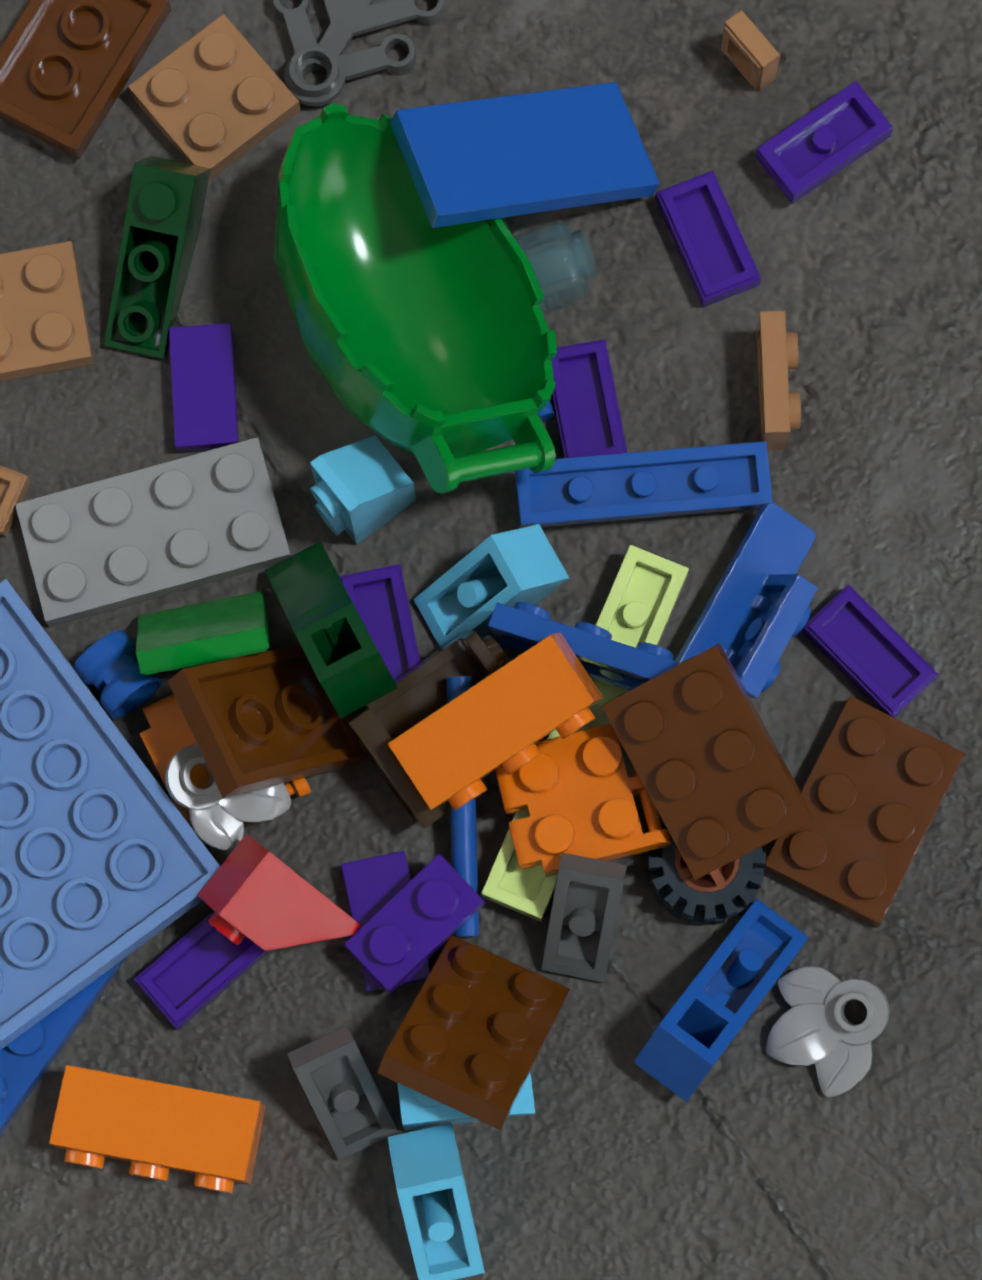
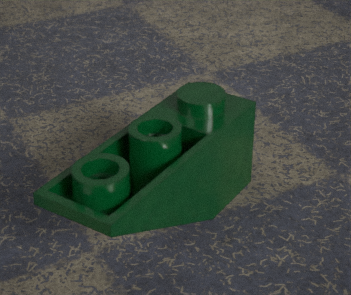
M149 156L134 163L104 346L161 359L166 357L170 342L169 328L174 327L201 227L210 168L155 156Z
M321 541L265 570L299 643L340 719L398 689Z

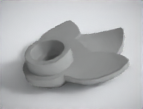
M198 744L179 750L170 759L166 768L165 782L169 794L178 804L189 809L192 827L199 839L208 846L218 850L232 852L243 839L244 822L256 823L272 820L282 815L291 806V798L284 783L222 798ZM195 765L205 767L209 773V783L204 789L197 788L191 782L190 772Z
M815 966L802 967L791 971L778 980V986L785 1001L792 1008L781 1015L772 1026L767 1040L766 1052L770 1057L786 1064L802 1066L815 1064L818 1082L824 1096L833 1097L853 1088L870 1070L872 1065V1041L882 1034L889 1021L890 1009L888 1000L883 991L868 980L849 979L841 981L828 970ZM851 999L861 1001L867 1009L866 1019L861 1024L850 1023L844 1015V1007Z

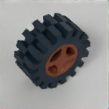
M663 822L661 824V828L667 829L666 825ZM672 837L670 845L649 851L647 861L648 880L650 887L653 886L656 892L655 898L661 906L665 904L671 910V915L679 920L681 917L692 920L691 924L702 926L703 922H713V925L725 923L727 918L737 917L744 912L750 902L752 903L764 878L766 852L763 853L762 847L708 873L707 875L709 876H702L696 880Z

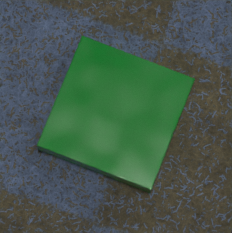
M263 591L139 615L136 655L140 673H144V675L265 652L269 649L268 616Z

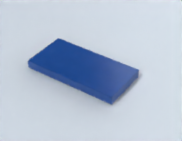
M617 82L401 109L395 111L390 122L432 228L653 196L660 185Z

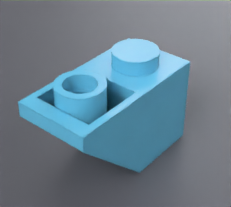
M376 435L322 454L310 462L315 480V485L310 488V491L318 502L314 505L315 509L336 536L345 530L356 545L416 501L413 481Z

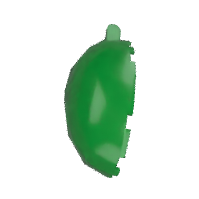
M332 103L324 107L317 118L300 127L297 124L278 173L274 261L309 358L347 412L399 450L415 454L431 487L437 493L454 491L457 489L458 484L518 470L529 468L534 473H540L552 469L556 458L555 448L538 413L550 401L557 383L554 382L552 360L557 354L555 330L549 331L540 304L545 297L531 262L503 220L497 218L432 228L390 122L392 118L382 113L379 120L348 115L349 112L345 105ZM511 439H513V441L516 444L502 448L487 450L497 445L508 442Z

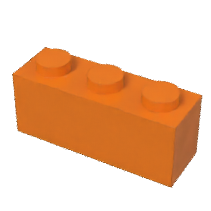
M559 632L549 635L389 742L388 745L430 810L448 801L454 811L488 790L481 779L501 765L507 774L510 775L541 755L535 743L554 730H557L561 738L565 739L594 720L596 717L589 707L604 697L562 633Z
M66 1065L49 1144L57 1148L66 1149L64 1162L103 1169L105 1157L131 1162L128 1173L131 1175L168 1181L169 1171L172 1169L195 1174L194 1187L232 1194L234 1182L251 1184L266 1106L261 1101Z

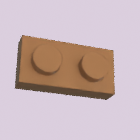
M760 311L756 329L760 442L767 441V450H786L791 430L800 429L801 427L800 392H789L788 370L798 369L797 332H786L785 311Z

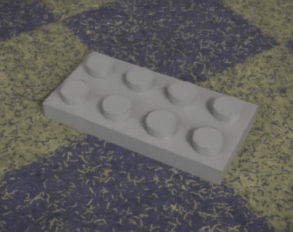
M258 437L15 504L44 619L48 627L273 566L291 557Z

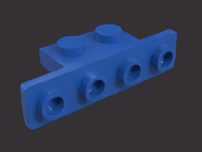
M775 503L763 504L675 661L683 662L720 642L741 683H744L748 696L758 699L760 693L768 689L775 681L780 670V662L778 660L788 642L803 629L809 619L811 612L809 604L818 587L796 573L816 538L815 532Z

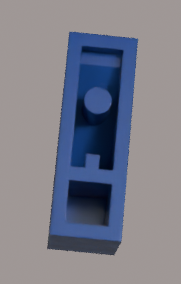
M756 899L658 1025L634 1063L687 1102L809 937L760 900Z

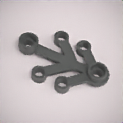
M273 0L275 13L279 19L286 23L295 54L289 59L285 67L286 87L300 103L308 106H322L332 102L340 95L347 80L385 70L387 73L395 76L409 73L416 64V48L412 39L405 34L394 33L385 37L380 46L347 54L343 53L354 36L409 20H414L416 23L424 26L436 24L445 13V1L435 0L437 6L434 9L422 11L416 7V3L419 0H384L372 4L374 0H323L330 25L318 44L307 16L310 12V0H302V3L294 9L283 7L281 5L282 0ZM398 47L407 50L409 53L402 61H392L387 57L390 50ZM315 71L322 72L327 76L325 81L319 85H309L304 81L309 73Z

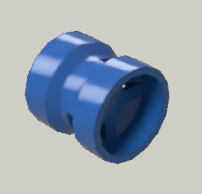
M124 630L114 631L98 640L77 659L73 667L86 685L95 686L98 691L102 690L100 703L112 719H119L140 707L156 693L163 682L157 673L148 675L140 673L138 660L135 656L136 646Z

